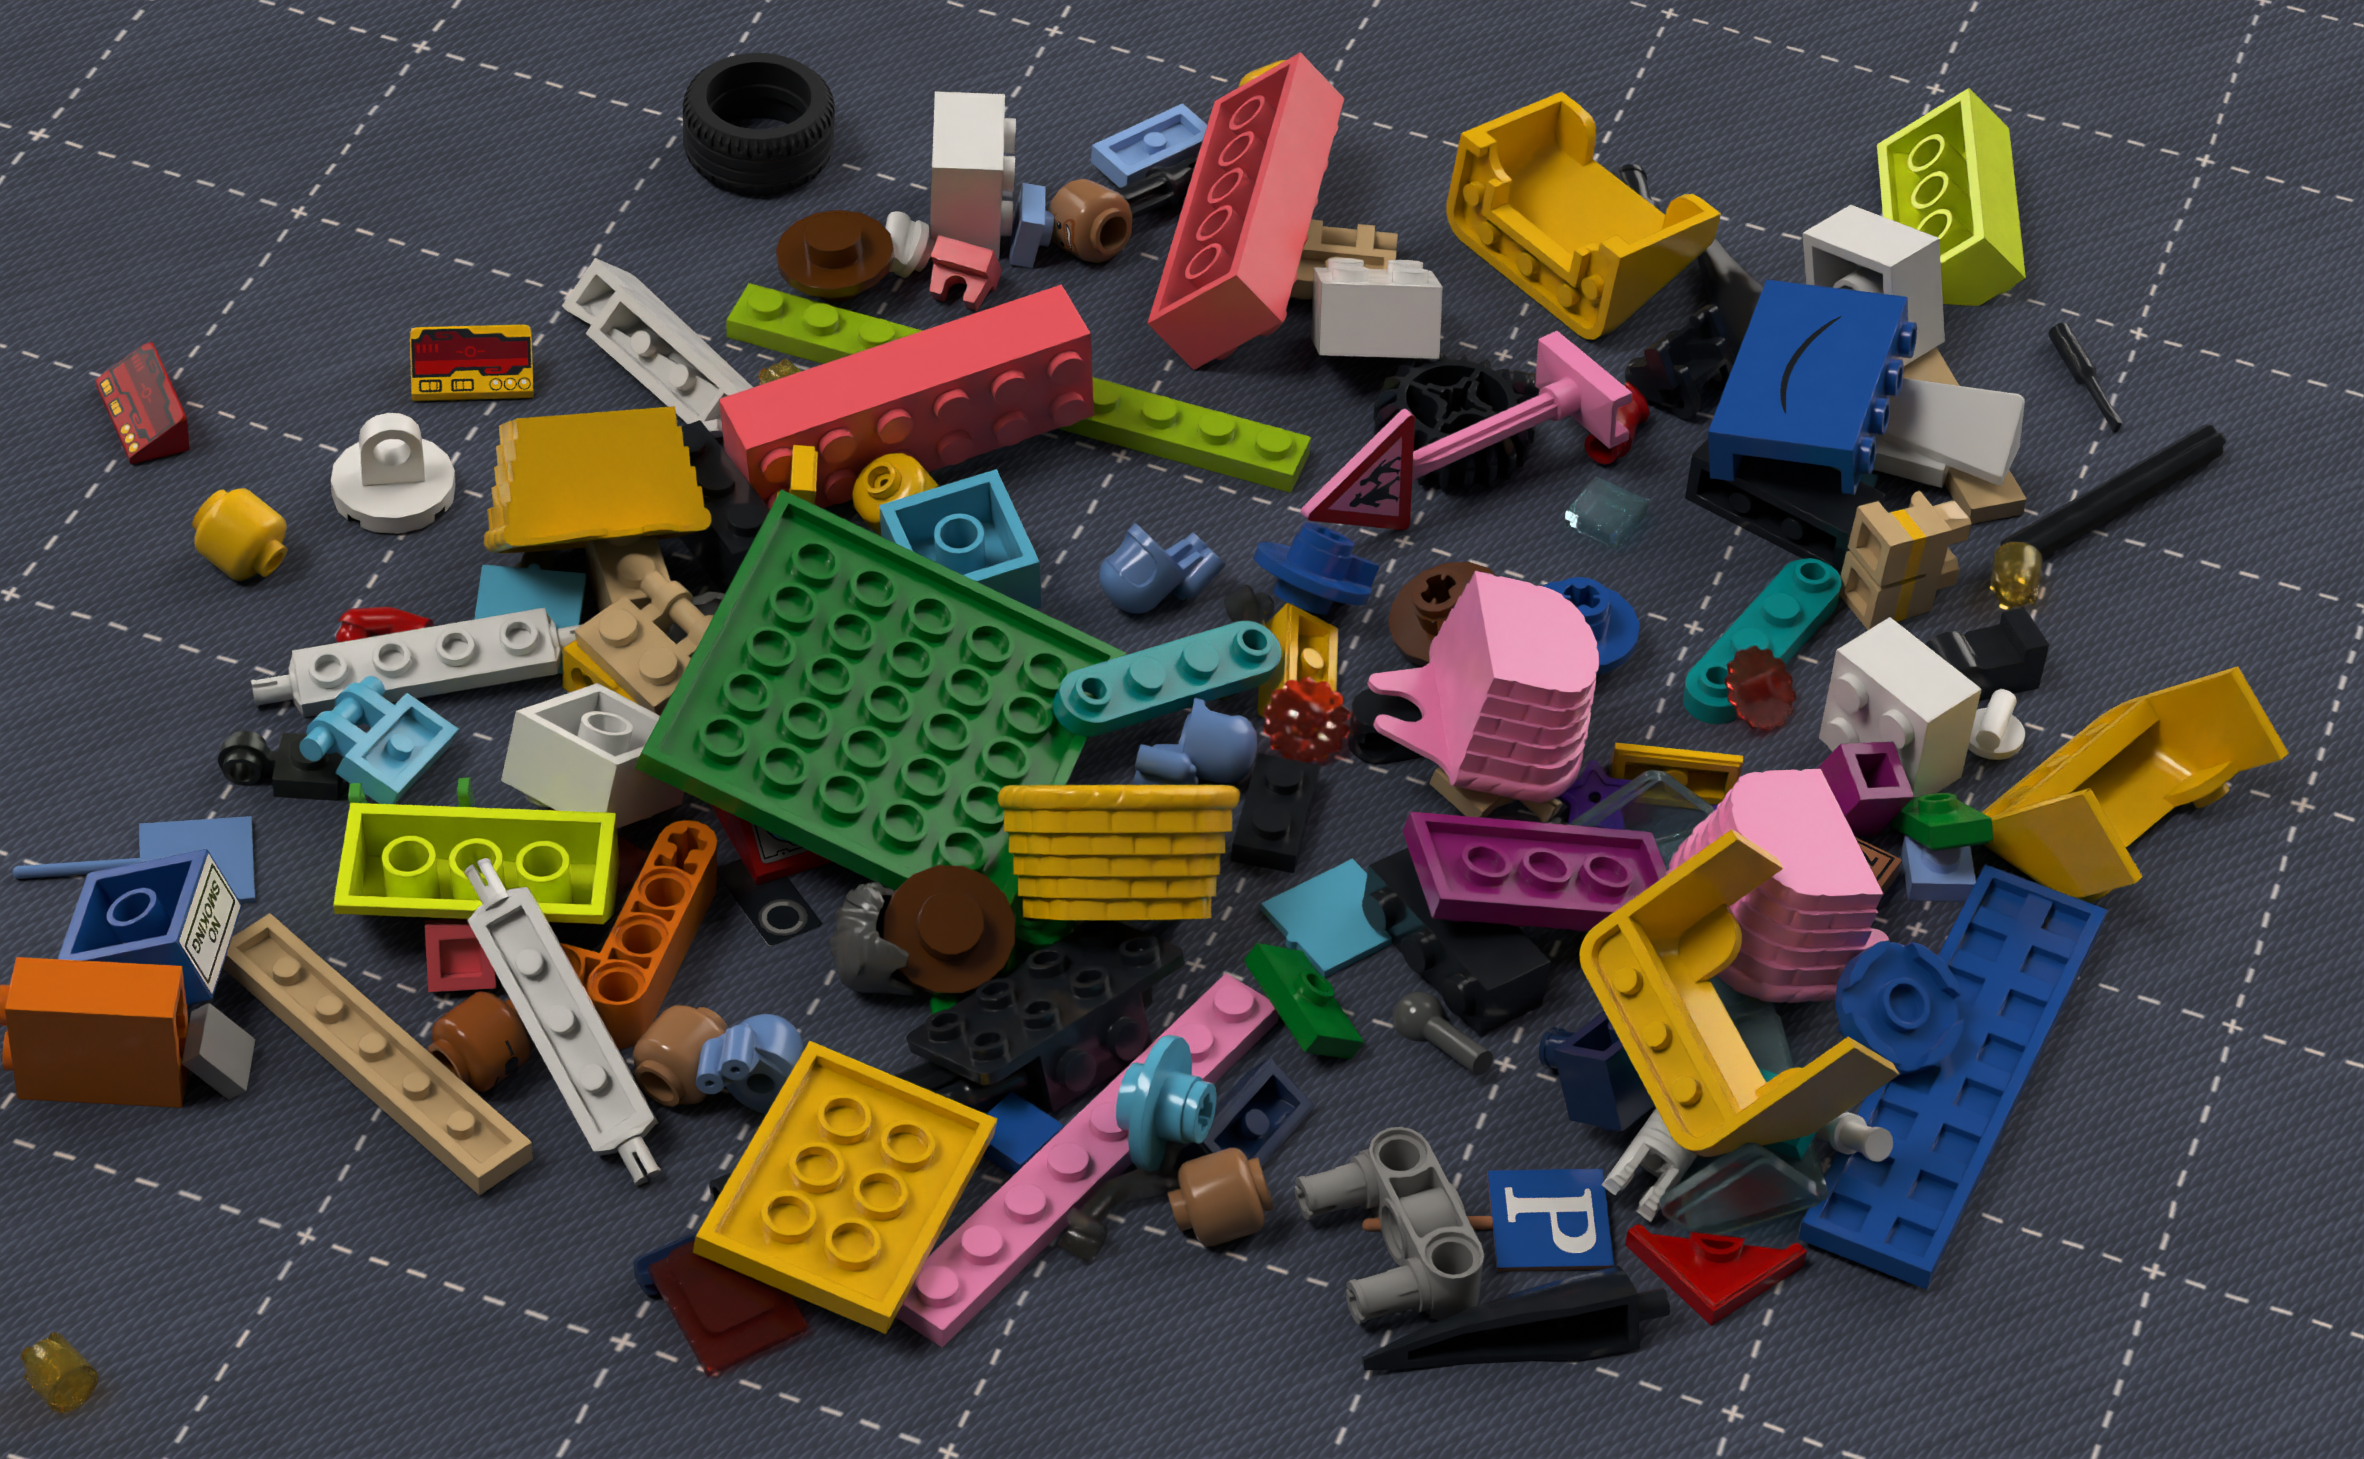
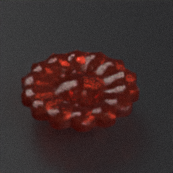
M1751 646L1747 650L1743 649L1736 652L1734 660L1727 664L1728 675L1724 683L1728 689V702L1735 708L1737 718L1745 720L1751 729L1760 728L1764 732L1784 726L1786 718L1793 714L1792 702L1796 700V693L1791 687L1793 678L1790 673L1785 671V663L1782 659L1775 658L1772 651L1767 648L1760 650L1758 646Z
M1304 677L1300 682L1288 680L1285 682L1283 689H1276L1272 692L1270 696L1271 703L1265 705L1263 709V715L1267 719L1263 724V732L1270 736L1269 745L1273 750L1281 751L1283 758L1297 759L1298 761L1308 763L1315 760L1321 763L1328 759L1330 753H1337L1341 749L1342 739L1349 734V727L1346 721L1350 717V712L1348 708L1342 705V694L1332 691L1328 682L1321 681L1316 683L1311 677Z

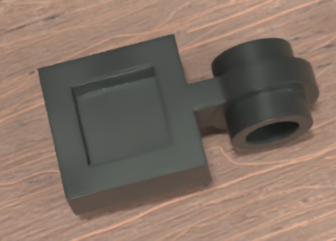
M252 731L235 732L220 746L218 755L219 767L225 778L234 784L252 785L258 782L261 777L272 778L273 797L339 801L343 778L337 775L336 771L343 756L336 752L325 754L318 761L306 759L300 752L299 745L307 734L281 732L278 751H270L265 739Z

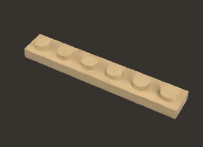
M271 913L232 937L222 968L479 1196L533 1160L532 1142Z

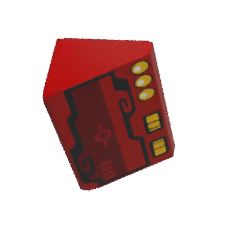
M153 342L142 345L95 379L98 393L130 465L190 450L185 412Z

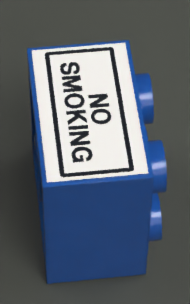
M208 849L91 872L87 874L58 959L183 966L187 1006L194 1005L213 998L242 905Z

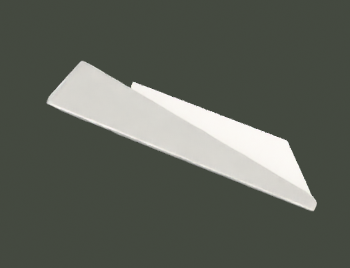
M597 258L594 259L562 305L565 310L589 323L591 326L586 334L668 407L675 406L676 414L687 424L701 420L714 438L723 437L719 399L753 388L638 278Z
M1903 378L1899 396L1889 397L1890 417L1885 435L1876 434L1875 436L1877 449L1873 470L1942 488L1948 475L1949 467H1953L1990 483L2002 486L2020 447L2025 399L2021 395Z

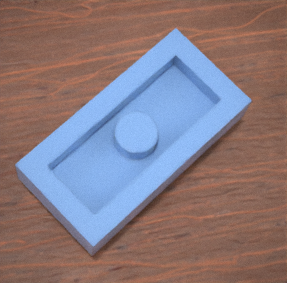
M1182 103L1093 144L1091 163L1119 188L1145 178L1150 168L1156 166L1166 168L1199 153L1207 124Z

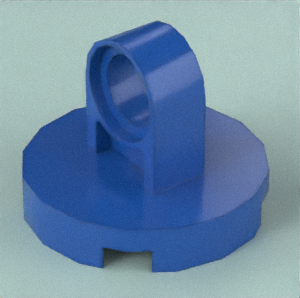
M1890 940L1880 941L1848 961L1837 981L1835 1008L1840 1024L1836 1030L1844 1039L1850 1037L1892 1062L1899 1075L1921 1072L1953 1052L1963 1033L1964 1019L1957 1022L1958 1009L1955 1001L1956 997L1962 995L1959 983L1944 960L1924 945L1915 942L1902 945L1895 942L1889 943Z

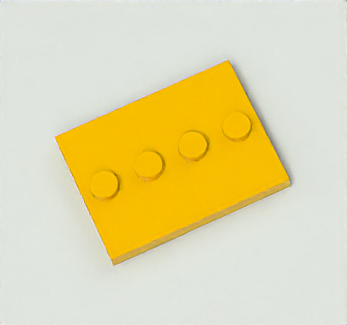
M809 1041L696 1234L693 1253L887 1334L994 1136L998 1119Z

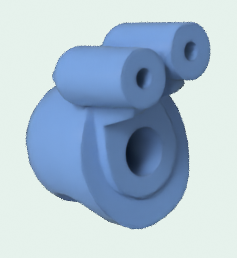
M1134 523L1127 530L1126 537L1121 546L1102 562L1099 569V582L1103 592L1118 608L1131 614H1140L1155 608L1169 593H1173L1179 600L1196 597L1226 564L1194 532L1164 551L1139 525Z
M1194 698L1192 713L1187 715L1179 744H1155L1153 747L1141 744L1135 763L1136 773L1133 785H1197L1198 779L1220 784L1237 782L1247 775L1254 764L1257 752V733L1247 718L1241 715L1230 716L1210 711L1205 706V700Z
M759 1014L747 1018L738 1025L726 1029L723 1035L709 1039L703 1044L699 1058L696 1086L701 1092L706 1094H716L722 1091L723 1087H727L728 1091L739 1102L750 1109L767 1114L804 1051L801 1035L792 1023L778 1015Z

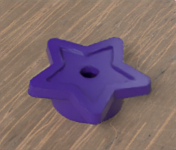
M1591 760L1588 762L1580 779L1576 780L1557 798L1570 808L1568 825L1623 829L1624 821L1621 805L1636 791V785L1632 780L1609 778L1599 762ZM1592 795H1598L1601 800L1593 803L1589 798Z

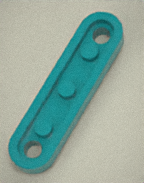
M1813 558L1798 559L1787 564L1688 672L1683 692V705L1687 712L1694 718L1709 724H1725L1740 717L1835 611L1842 586L1839 573L1831 565Z
M1252 621L1234 622L1072 671L1064 677L1055 694L1053 711L1061 725L1074 734L1086 737L1102 735L1192 707L1194 698L1208 702L1260 686L1270 679L1281 658V647L1276 636L1263 625ZM1084 692L1095 695L1097 699L1088 697Z

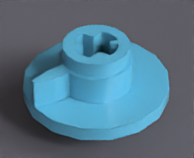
M1174 1035L1161 1037L1152 1047L1145 1063H1132L1122 1079L1116 1104V1120L1120 1129L1129 1131L1128 1145L1131 1161L1138 1169L1146 1171L1160 1169L1170 1157L1176 1142L1182 1144L1189 1142L1202 1143L1211 1128L1216 1109V1087L1213 1083L1205 1082L1201 1077L1192 1075L1190 1046L1182 1037Z

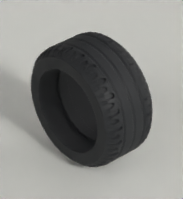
M770 53L734 55L709 65L698 73L688 85L683 100V146L692 167L710 182L727 190L743 194H776L792 190L809 182L822 172L831 158L834 149L835 103L833 95L826 81L813 69L801 62ZM746 118H769L785 122L787 125L759 130L742 128L730 123Z

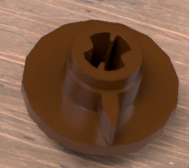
M833 210L814 213L796 221L780 237L776 247V258L779 274L791 287L807 295L818 296L825 301L842 302L850 300L860 292L875 286L889 273L894 260V249L891 234L878 220L861 212Z
M1471 562L1443 563L1422 571L1405 584L1391 605L1388 621L1397 650L1410 662L1426 666L1430 661L1429 651L1433 638L1438 635L1443 622L1447 620L1451 609H1454L1459 596H1462L1474 572L1479 571L1498 577L1493 571Z
M937 865L913 874L894 891L883 917V939L909 953L907 966L896 971L911 986L935 996H962L976 991L981 984L994 979L1004 970L1015 944V917L1006 895L987 876L964 866Z

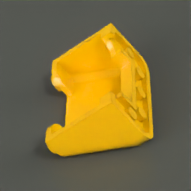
M1561 91L1461 133L1447 198L1446 214L1453 233L1461 242L1579 336L1595 340L1618 328L1712 245L1721 213L1694 194H1683L1672 200L1666 210V215L1593 159L1596 145L1595 122L1587 111Z

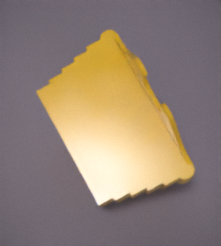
M675 406L517 418L499 425L500 445L496 446L498 465L494 467L496 486L491 487L493 507L487 509L489 531L484 535V546L491 553L505 554L585 548V541L655 535L657 540L702 531L711 524V514L707 508H704L702 486L697 487L695 466L691 467L689 446L684 447L682 426L677 427Z
M1230 785L1004 786L998 793V803L1004 809V832H1009V853H1013V875H1018V896H1023V918L1050 920H1174L1211 918L1212 897L1216 896V875H1220V855L1225 853V832H1232V809H1235L1238 805L1240 798L1239 789Z

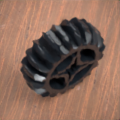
M1441 352L1439 359L1431 362L1426 358H1417L1413 367L1399 365L1396 375L1385 378L1378 401H1375L1373 420H1375L1373 433L1375 436L1402 409H1407L1415 416L1414 451L1531 398L1525 393V383L1511 380L1509 369L1494 371L1491 369L1489 359L1475 363L1468 360L1466 353L1460 360L1449 359ZM1536 425L1417 478L1419 486L1432 481L1440 484L1442 492H1444L1448 485H1459L1468 493L1474 483L1491 489L1496 478L1510 480L1513 470L1524 465V461L1529 454L1530 444L1534 442Z

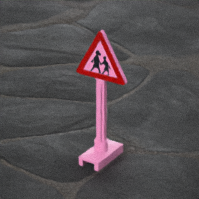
M1555 331L1538 339L1535 386L1540 390L1538 396L1414 451L1415 416L1407 409H1402L1302 507L1301 514L1309 521L1406 530L1410 526L1412 483L1415 479L1548 419L1558 421L1571 416L1609 449L1629 440V430L1618 422L1616 417L1618 408L1632 402V392L1560 332Z

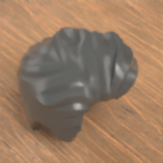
M880 882L860 884L855 890L848 892L843 906L838 907L835 914L836 930L829 941L830 953L834 957V964L842 984L851 990L869 994L916 996L919 989L911 986L896 971L907 966L909 953L883 939V917L893 896V890L882 887Z

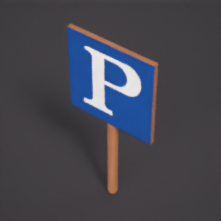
M1603 1169L1487 1171L1491 1216H1467L1473 1230H1493L1497 1272L1600 1270L1614 1267L1605 1187L1602 1186L1604 1182ZM1367 1218L1363 1221L1362 1227L1365 1231L1382 1232L1379 1218Z

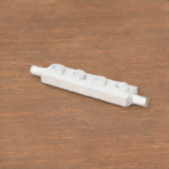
M539 608L292 650L288 675L251 680L255 706L258 707L263 704L294 699L295 706L303 717L316 716L324 711H332L335 708L336 697L349 684L360 683L367 676H375L381 680L385 687V693L382 697L390 702H397L406 693L414 698L554 675L558 673L561 661L560 654L563 653V648L576 640L574 630L581 625L556 629L555 623L546 612V609Z
M486 858L477 861L488 885L486 886L479 871L473 864L464 871L465 876L470 880L482 902V905L477 908L467 921L591 1148L598 1157L619 1152L636 1186L648 1182L637 1161V1157L641 1160L648 1175L654 1179L661 1173V1169L657 1166L643 1137L659 1122L536 899L527 887L506 891L492 866L491 860Z

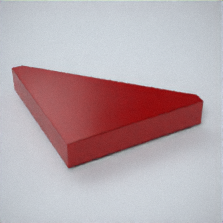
M1640 1224L1628 1230L1625 1243L1626 1247L1710 1326L1804 1267L1807 1250L1799 1243H1793L1786 1249L1744 1245L1745 1238L1690 1232L1689 1238L1651 1234Z

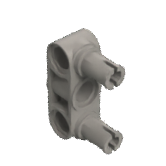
M1403 1127L1387 1128L1379 1132L1371 1140L1369 1149L1362 1150L1357 1156L1351 1157L1349 1164L1314 1175L1296 1178L1295 1197L1300 1212L1306 1220L1359 1205L1364 1209H1371L1375 1218L1380 1219L1384 1241L1391 1257L1400 1266L1387 1270L1384 1273L1347 1282L1346 1299L1348 1307L1358 1325L1370 1319L1414 1309L1417 1313L1425 1312L1435 1319L1442 1320L1478 1305L1484 1261L1483 1248L1466 1216L1457 1190L1447 1180L1429 1143L1421 1134Z

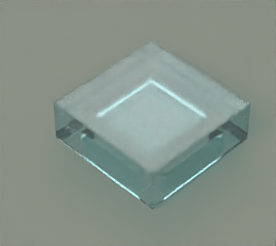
M1595 476L1566 510L1564 526L1618 550L1646 517L1649 500Z

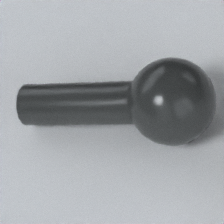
M1415 991L1406 994L1397 1002L1393 1010L1392 1019L1394 1028L1401 1036L1413 1041L1431 1042L1476 1075H1482L1489 1070L1493 1063V1054L1445 1020L1444 1008L1435 996L1427 992Z

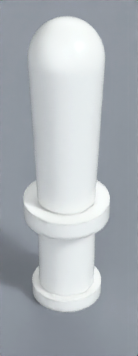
M1849 1112L1843 1113L1819 1129L1814 1136L1815 1138L1829 1141L1831 1146L1838 1152L1853 1154L1858 1151L1863 1153L1867 1159L1875 1162L1886 1159L1893 1147V1138L1888 1130L1881 1127H1869L1861 1116Z

